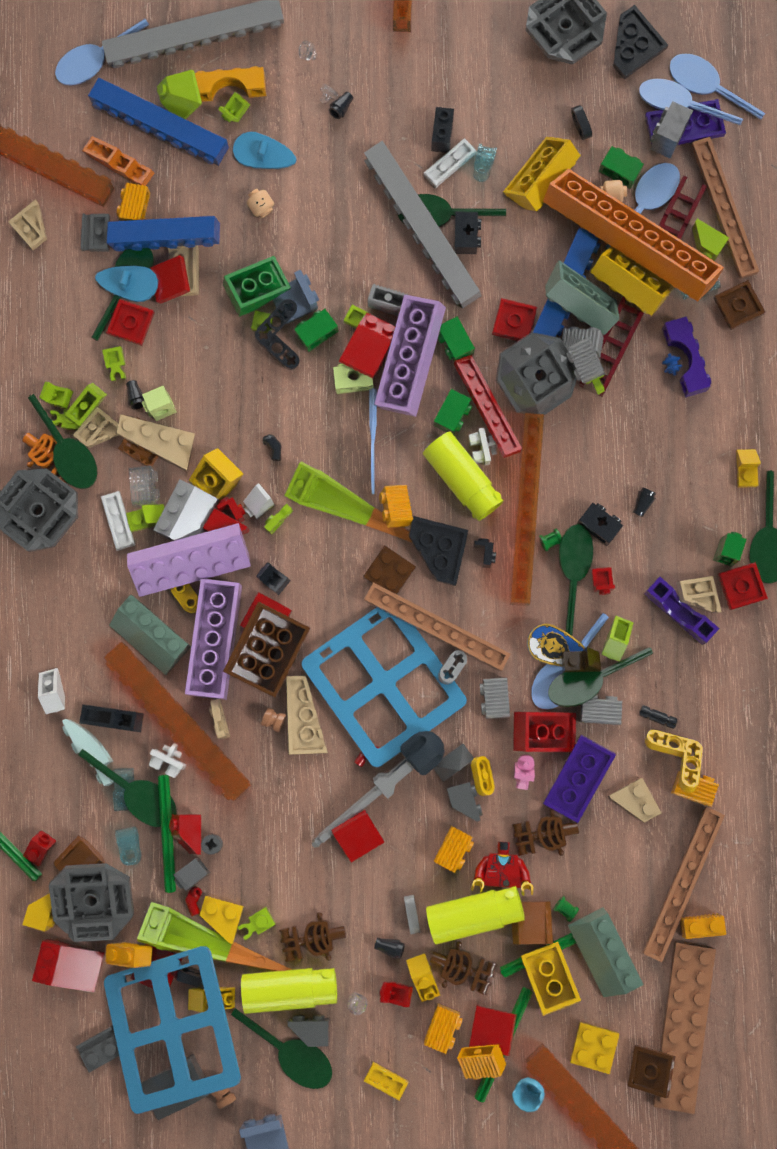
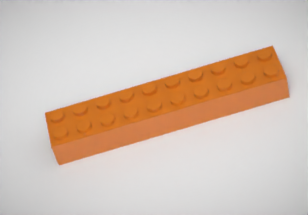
M567 169L548 186L543 200L544 203L697 302L717 282L724 268L723 266L572 170Z

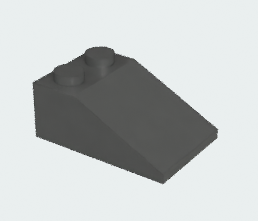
M192 1054L186 1057L191 1080L196 1081L206 1078L195 1055ZM171 1066L141 1082L142 1089L146 1095L174 1087L175 1081ZM209 1094L157 1108L153 1112L157 1120H160L196 1103Z

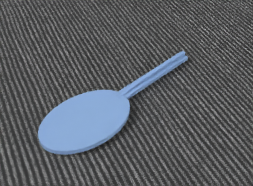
M143 19L119 36L139 32L147 27L149 23L146 19ZM86 44L70 50L57 64L55 70L57 80L64 85L72 86L91 79L104 64L105 52L103 46Z
M679 54L671 60L670 73L672 77L688 91L702 95L717 92L760 120L765 115L761 110L720 86V77L717 70L705 59L693 54Z
M650 79L640 85L639 93L641 98L657 109L664 110L665 107L669 108L672 101L687 108H693L737 125H741L743 121L742 118L692 101L691 93L684 86L674 81Z
M670 163L658 164L642 176L635 192V199L638 204L635 208L636 212L641 214L644 209H657L673 197L680 182V173L675 165ZM609 244L606 245L607 249L611 247Z
M374 388L369 389L372 494H375L374 444L377 426V406L375 405L377 389Z
M601 614L581 641L585 648L609 618L606 614ZM546 664L537 674L531 691L532 700L537 707L547 710L558 707L549 699L548 690L553 680L563 673L561 666Z

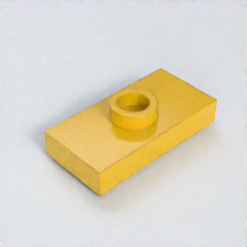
M374 1061L364 1078V1082L400 1101L409 1083L408 1080Z

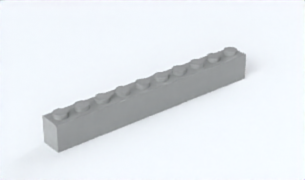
M262 0L103 40L102 45L108 65L110 67L113 66V68H120L124 66V63L131 62V64H136L144 58L155 59L160 54L166 53V55L176 53V50H191L199 44L207 46L211 44V41L218 40V42H223L231 36L243 37L247 32L259 33L264 30L263 28H278L284 23V18L279 0Z
M383 140L364 152L366 156L364 162L369 170L373 169L375 171L374 177L378 184H383L386 188L383 191L389 200L392 198L395 202L393 207L398 215L402 213L405 219L402 221L407 229L411 228L414 234L412 236L416 243H421L424 247L422 252L427 260L431 258L434 264L431 266L436 274L440 273L444 278L441 281L447 290L450 288L453 292L451 297L455 304L458 305L460 303L462 308L480 298V290Z

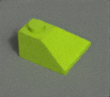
M194 70L167 76L157 85L161 104L168 111L181 118L187 119L202 104Z

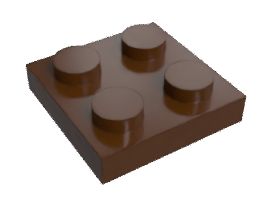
M749 280L723 291L713 298L730 330L766 313Z
M384 545L363 575V578L397 595L416 569V566Z
M635 1045L628 1087L663 1098H669L676 1056Z

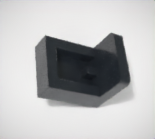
M479 538L478 541H474V548L485 549L483 567L491 568V563L495 564L496 552H493L494 543L490 542L489 539Z
M269 562L260 569L256 576L278 595L281 594L291 581Z

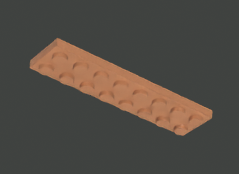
M679 942L674 944L660 1052L676 1057L669 1098L654 1095V1107L695 1114L716 949Z

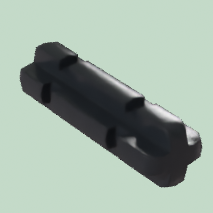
M645 705L639 711L641 717H649V720L661 725L666 724V727L674 729L677 725V718L673 716L667 717V714L655 709L650 710V707Z

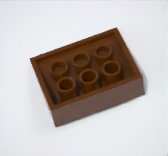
M258 602L223 672L276 698L310 627Z

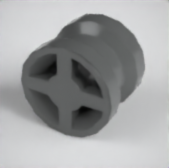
M216 834L205 836L201 842L202 850L209 855L218 853L223 846L222 839Z

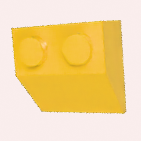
M217 448L202 457L189 481L197 488L220 501L236 487L244 474Z

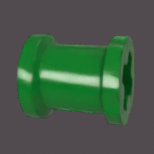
M557 528L545 536H539L540 543L545 551L560 544L562 539Z
M562 896L555 904L553 911H558L567 918L568 922H571L578 913L579 908L577 906L574 907L566 900L565 896Z

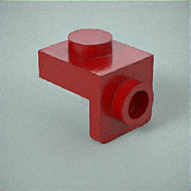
M226 497L219 501L216 507L220 512L230 508L238 522L245 521L243 515L246 512L241 504L237 505L233 497Z
M612 568L592 569L594 592H599V595L611 594V591L615 589Z
M40 831L30 840L23 856L39 867L43 863L49 849L55 845L56 840L49 834Z
M393 981L383 982L379 992L380 1002L406 1008L410 1007L413 987Z

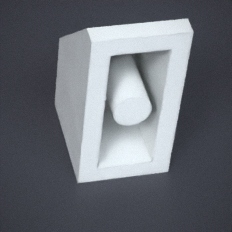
M259 483L243 501L246 505L244 510L250 517L254 515L256 519L260 518L274 506L271 497Z
M58 668L39 673L38 699L46 714L65 709V695Z

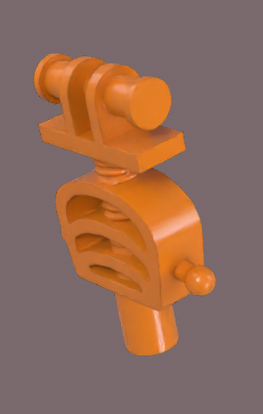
M27 433L23 437L22 442L32 448L28 453V456L32 459L27 463L29 468L34 463L43 469L55 464L53 451L57 442L52 434L49 436L44 433L40 439H37L31 433ZM55 466V468L52 470V473L58 476L59 473ZM60 475V477H58V478H60L63 482H65V480H64V479L61 477V475Z

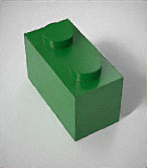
M611 146L600 165L599 172L612 180H621L623 186L631 189L640 175L644 163L639 158L626 154L621 148Z
M326 309L314 312L309 320L301 321L294 329L296 336L308 352L339 332L338 325Z
M458 316L441 324L438 341L446 347L444 351L449 360L452 359L455 362V360L474 354L475 347Z
M451 389L434 419L433 426L446 433L451 431L453 435L456 431L460 432L464 424L462 422L464 415L468 416L473 407L470 405L471 398Z
M737 532L727 533L720 539L713 561L732 567L740 561L747 539Z

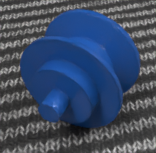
M670 353L667 354L668 357L665 358L662 365L667 366L664 370L665 373L676 376V372L680 371L683 366L678 365L677 361L680 360V357L672 356Z

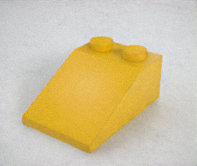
M558 942L521 955L542 1016L581 1002Z

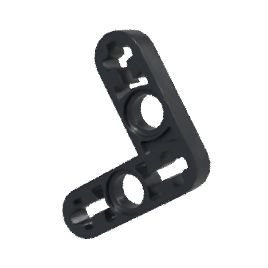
M291 299L284 300L257 328L254 336L255 340L287 370L297 368L300 359L276 334L297 311V305ZM284 305H292L291 310L293 312L288 311L283 317L280 313L285 310ZM278 317L281 320V325L278 327L272 326L271 318ZM267 324L271 329L266 335L268 339H260L259 332H265L267 330L265 325ZM279 343L282 346V352H273L272 345ZM285 350L288 351V353L286 354L287 357L295 358V365H288V360L285 357H283V359L280 358L284 354Z

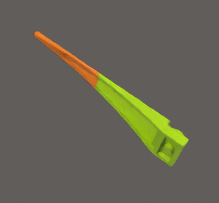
M302 461L299 463L284 495L285 497L300 505L336 515L412 542L408 536L409 531L402 526L388 528L386 521L384 522L382 519L381 511L321 470H317Z
M153 902L150 904L137 937L138 942L154 946L156 949L181 953L206 946L210 949L213 960L271 971L292 970L238 943L230 944L220 934L170 907Z

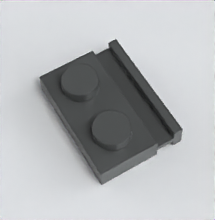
M82 214L80 248L82 251L109 252V245L107 244L108 222H110L109 214Z
M113 1025L76 1046L89 1073L119 1056Z

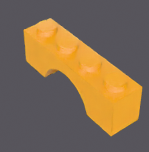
M253 66L246 69L233 68L232 70L217 69L211 72L197 71L195 73L202 102L213 101L216 93L226 86H236L243 89L249 98L267 96L263 67Z

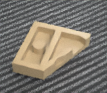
M36 199L8 221L32 250H35L47 240L40 206Z
M96 407L73 436L86 447L91 448L118 436L116 434L118 423Z
M713 576L676 583L681 602L714 614L722 612Z
M221 700L210 701L209 712L211 717L214 718L215 734L219 739L229 738L230 734Z
M643 778L609 795L611 800L618 803L642 822H646L661 814Z

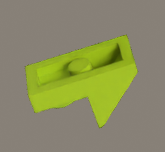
M164 504L142 505V509L126 513L130 531L135 532L156 526L165 508Z

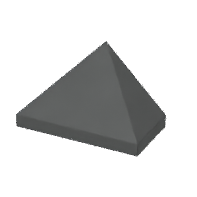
M461 744L443 757L434 770L444 782L469 764L474 758L465 745Z

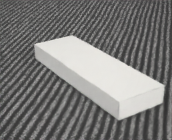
M464 138L427 169L423 176L437 188L476 155L477 151Z
M117 491L101 496L116 550L119 551L135 546L121 493Z

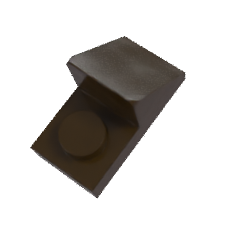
M586 647L583 651H564L561 653L563 672L602 671L599 651Z

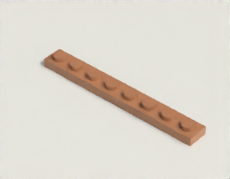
M707 137L694 141L691 146L723 234L729 237L727 245L739 278L743 279L759 273V269L711 138Z
M375 583L372 584L364 601L499 671L503 670L510 656V653Z
M709 807L704 808L642 952L643 954L660 962L663 961L724 819V814Z

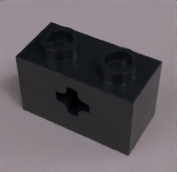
M436 107L431 151L443 153L450 151L454 109Z
M456 212V254H477V248H481V236H478V230H481V219H478V212Z
M592 503L577 524L583 525L591 535L608 546L624 525L621 524L622 521L617 516H611L605 512L606 509L601 504ZM604 520V525L599 526V521Z

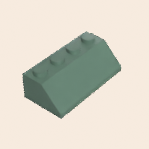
M560 260L556 263L545 285L546 297L551 302L561 305L566 312L573 313L579 321L586 322L590 327L601 330L602 334L605 335L619 320L617 300Z
M130 595L117 609L109 625L165 675L172 670L191 648L183 638L133 595Z
M603 907L568 925L603 997L627 994L644 985L608 912Z

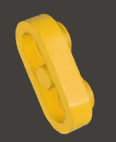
M189 583L183 585L182 591H178L177 587L171 588L172 594L182 608L188 613H196L198 595ZM190 600H194L193 606H188Z
M485 756L475 757L471 762V769L476 791L481 796L491 795L494 792L495 786L490 762Z

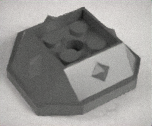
M538 0L529 6L526 32L547 58L573 65L602 45L607 12L597 0Z
M532 332L499 354L496 382L515 412L541 418L572 397L577 381L574 373L576 367L574 362L570 363L566 354L568 350L560 338ZM538 370L542 372V378L539 381L535 377Z
M47 468L18 470L0 491V530L28 552L54 548L78 518V493ZM42 507V513L36 515V509Z
M106 863L65 866L49 883L53 921L68 934L73 942L114 940L134 915L130 877Z

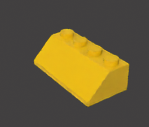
M546 137L503 191L504 195L524 209L537 212L543 206V200L549 184L567 169H571L581 156L570 139Z
M610 247L601 254L590 272L597 280L606 283L611 290L619 292L628 302L634 303L640 307L643 313L650 314L651 316L659 309L674 289L670 283L659 278L656 274L642 267L639 263L628 258L613 247Z

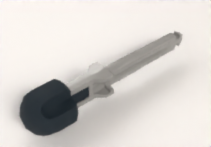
M422 731L405 741L400 746L405 759L388 773H378L373 778L376 786L313 839L312 846L314 848L319 847L321 843H324L333 835L332 829L360 813L382 793L388 799L394 794L395 785L413 769L420 775H426L434 769L443 759L445 752L441 738L433 732Z

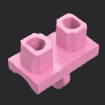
M530 755L520 756L514 764L516 788L528 790L529 781L534 782V759Z

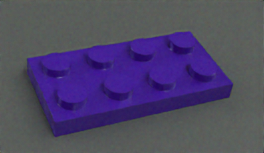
M718 99L699 102L721 111ZM688 107L693 112L678 145L692 143L707 137L711 139L724 137L726 130L723 119ZM664 110L646 112L645 114L650 140Z
M580 735L543 804L578 823L614 760L616 753Z

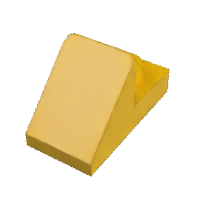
M756 449L736 450L738 488L758 487V466L761 464Z

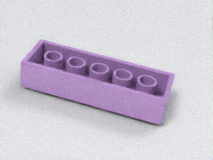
M404 295L375 400V405L379 408L416 417L446 309L441 302Z
M239 523L127 554V567L139 597L251 566L249 553Z
M201 579L185 689L186 695L227 700L230 675L224 673L223 670L234 650L242 591L240 583Z

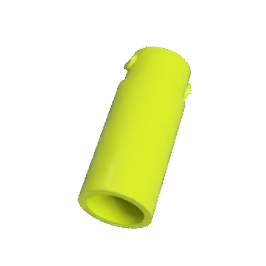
M451 431L437 438L424 450V457L462 505L467 506L473 518L481 521L504 502L501 494L492 487V482Z
M516 886L499 891L490 890L426 907L430 932L436 945L504 928V925L525 920L521 899Z
M307 968L242 974L241 997L244 1014L315 1008L316 1005L337 1004L335 968L319 970Z

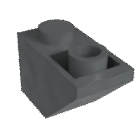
M470 782L447 788L452 808L475 821H481L480 816L483 813L480 804L476 805L474 799L477 796L475 785H470Z
M198 857L174 874L176 878L174 881L180 889L184 888L187 891L211 872Z
M293 1015V1018L288 1020V1027L308 1047L329 1046V1018H325V1015H313V1018H305V1015Z

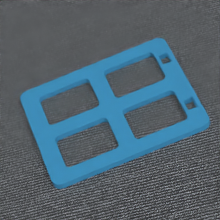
M378 607L302 660L303 670L373 767H380L401 752L400 746L411 736L418 732L432 730L464 707L467 701L466 696L455 681L448 685L439 681L438 673L443 665L416 627ZM378 613L381 619L372 624L368 619ZM392 618L414 648V653L386 671L362 640V636L385 619ZM330 647L332 653L323 659L320 653ZM345 647H350L373 681L351 698L343 701L320 670V665ZM421 664L427 666L448 695L447 701L423 718H419L396 687L398 680ZM448 671L446 673L443 672L445 674L444 678L448 679L450 677ZM383 694L406 725V730L383 747L376 748L353 716V713L377 695Z
M197 947L153 961L150 967L130 968L108 975L105 978L106 997L129 1102L134 1113L140 1114L234 1087L240 1083L241 1075L212 954L208 947ZM188 956L189 963L181 965L179 959ZM198 965L208 1003V1010L178 1019L167 975L179 969ZM134 973L135 980L127 982L125 976ZM150 979L161 1023L158 1026L131 1033L129 1031L121 988ZM212 1026L223 1072L193 1081L190 1078L181 1036L186 1032ZM164 1040L175 1085L172 1088L146 1095L142 1090L134 1050L136 1047Z

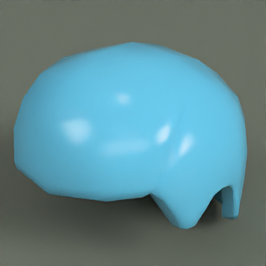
M530 1077L521 1079L512 1092L514 1103L525 1112L538 1110L545 1096L542 1084Z

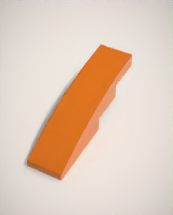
M94 136L90 138L82 150L102 165L139 185L146 186L155 174L152 169L139 164L136 159L122 153L119 148Z

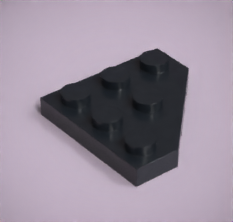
M635 5L620 15L613 67L625 80L668 48L667 42Z
M413 516L408 536L436 582L456 586L469 530Z

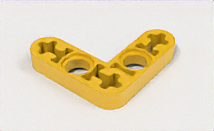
M650 730L645 738L646 746L655 751L681 757L679 786L685 792L695 791L700 779L702 745L695 740L658 730ZM669 742H675L678 748H672ZM691 748H693L695 752L693 756H690L692 752ZM686 763H692L696 769H689ZM688 776H691L690 784L687 781Z

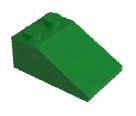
M275 256L225 275L223 279V287L239 317L259 309L291 289Z

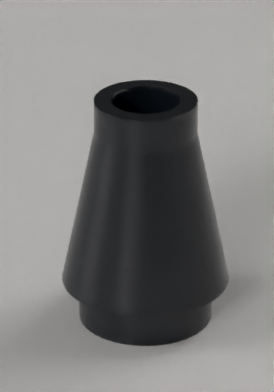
M345 92L330 104L329 113L335 119L345 116L354 99L352 94Z
M137 381L127 382L128 405L133 410L143 408V393Z
M642 487L641 491H638L633 513L643 517L655 501L656 493Z
M377 937L374 949L393 959H401L405 943H402L401 940Z

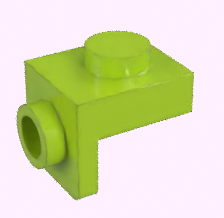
M234 92L225 107L220 106L218 110L223 113L221 116L226 121L239 122L251 104L240 94Z
M45 382L39 398L52 406L67 409L73 391L68 388L55 386L50 382Z

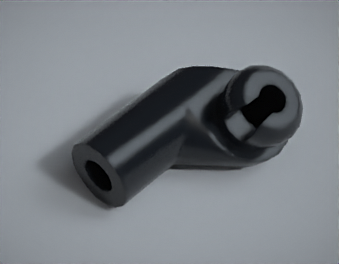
M268 434L264 436L263 444L272 449L271 460L281 461V443L274 435Z

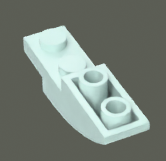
M62 720L64 724L62 726L63 731L67 737L70 736L73 742L71 746L76 754L84 749L106 766L113 762L108 751L91 732L72 720ZM96 769L97 774L95 775L100 784L109 786L115 783Z

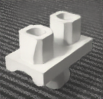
M479 428L478 432L470 434L468 438L470 446L480 445L481 451L472 452L473 460L476 463H484V466L490 465L491 461L489 449H491L492 455H496V448L498 447L492 435L488 436V443L485 428Z
M173 743L171 747L164 745L162 750L168 752V754L157 749H152L150 752L152 757L149 766L160 770L165 761L169 763L165 774L176 778L180 771L185 769L187 764L173 758V756L180 758L182 755L181 752L177 751L178 744Z

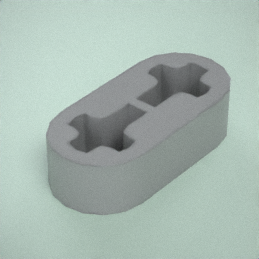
M456 650L448 657L438 673L441 683L448 685L457 678L467 662V656L463 651ZM460 656V657H461V659H460L461 662H459L456 666H454V665H453V663L455 662V658H454V657ZM449 669H452L450 677L445 679L443 672L446 673Z
M414 895L404 896L410 934L421 933Z

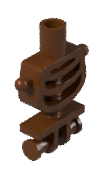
M551 808L549 810L550 816L542 817L539 820L537 832L535 833L531 832L529 821H524L526 832H522V823L512 824L515 832L513 837L518 838V842L515 843V846H518V856L528 854L526 844H529L531 854H535L533 841L539 840L546 850L553 851L557 849L558 854L563 856L564 851L561 847L567 845L565 836L579 834L577 822L562 824L561 817L555 816V810ZM547 820L546 830L542 831L541 826ZM554 820L553 829L551 828L550 830V823ZM527 835L528 840L523 841L522 836ZM552 837H556L559 844H555ZM548 838L552 846H547L543 839Z
M318 912V920L307 924L304 937L299 938L297 925L292 926L293 937L289 936V928L280 929L279 932H281L282 936L280 942L285 943L286 947L282 949L286 956L285 962L296 960L293 950H296L298 960L303 959L301 950L303 945L307 946L312 955L320 956L325 954V959L330 961L332 957L329 952L334 949L332 941L346 938L345 927L340 926L330 929L328 920H322L323 914ZM314 925L313 934L309 936V928ZM318 925H321V933L317 934ZM294 941L295 946L290 947L289 942ZM319 941H320V942H321V941L323 942V944H324V946H325V949L322 948V946L320 945ZM311 943H315L319 951L314 950L311 947Z
M461 941L456 942V948L449 949L447 956L433 951L429 962L443 967L441 977L445 979L441 984L443 988L448 986V982L454 985H461L470 975L474 977L470 990L475 991L477 982H480L481 986L477 992L487 996L488 987L492 985L489 979L490 977H495L494 970L498 964L488 961L487 969L484 970L482 968L485 958L481 957L477 969L472 968L471 956L466 950L461 949ZM456 953L460 955L459 963L456 962ZM463 955L468 958L467 966L463 964ZM453 969L456 970L452 976H449ZM459 973H464V976L461 979L455 980L458 977ZM481 973L486 975L485 980L479 978Z

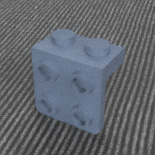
M301 270L294 272L295 280L289 282L291 289L273 299L276 308L286 299H291L296 303L297 311L286 324L318 310L317 301H319L315 290L311 291L309 287L311 282L307 274L303 275ZM284 305L285 310L280 314L284 317L288 311L293 312L291 310L292 305Z
M270 1114L257 1121L250 1119L243 1122L244 1124L239 1129L241 1138H245L247 1149H289L282 1115L275 1116V1114Z

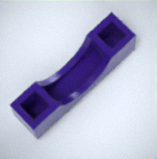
M687 316L665 322L662 331L667 345L681 349L688 358V371L679 380L685 398L707 392L711 387V378L709 374H706L703 356L700 357L698 351L699 343L697 339H694L692 333L694 331L692 323L688 322Z
M661 577L657 578L644 593L701 645L706 644L720 629L705 615L696 612L686 603L681 602L675 589Z

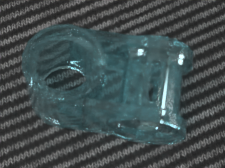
M479 143L473 171L475 180L484 182L489 178L496 158L497 147L493 149ZM478 169H485L486 171L481 172Z
M133 826L116 830V841L121 862L125 865L138 864L141 860V850L137 827ZM130 853L135 855L132 859H127Z

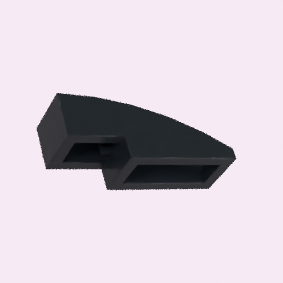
M82 704L79 724L141 733L144 713Z

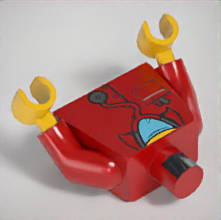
M498 841L497 853H489L488 856L482 858L475 869L474 881L471 886L472 891L474 886L480 887V893H482L484 886H516L521 888L523 896L525 889H529L531 895H533V885L531 884L529 870L523 859L518 858L517 854H509L510 842Z

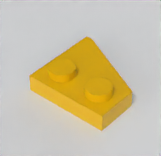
M205 896L200 916L228 943L233 944L244 906Z

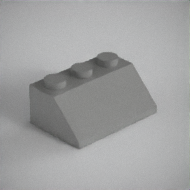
M179 479L153 530L171 541L201 534L219 499Z

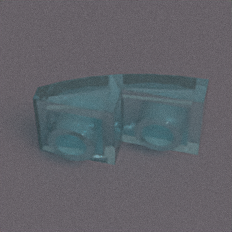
M117 768L113 770L127 782L131 783L134 781V768ZM115 782L113 791L114 811L129 810L124 801L125 789Z

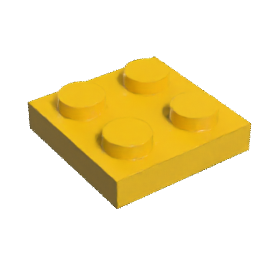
M579 1022L570 1063L610 1074L620 1034Z

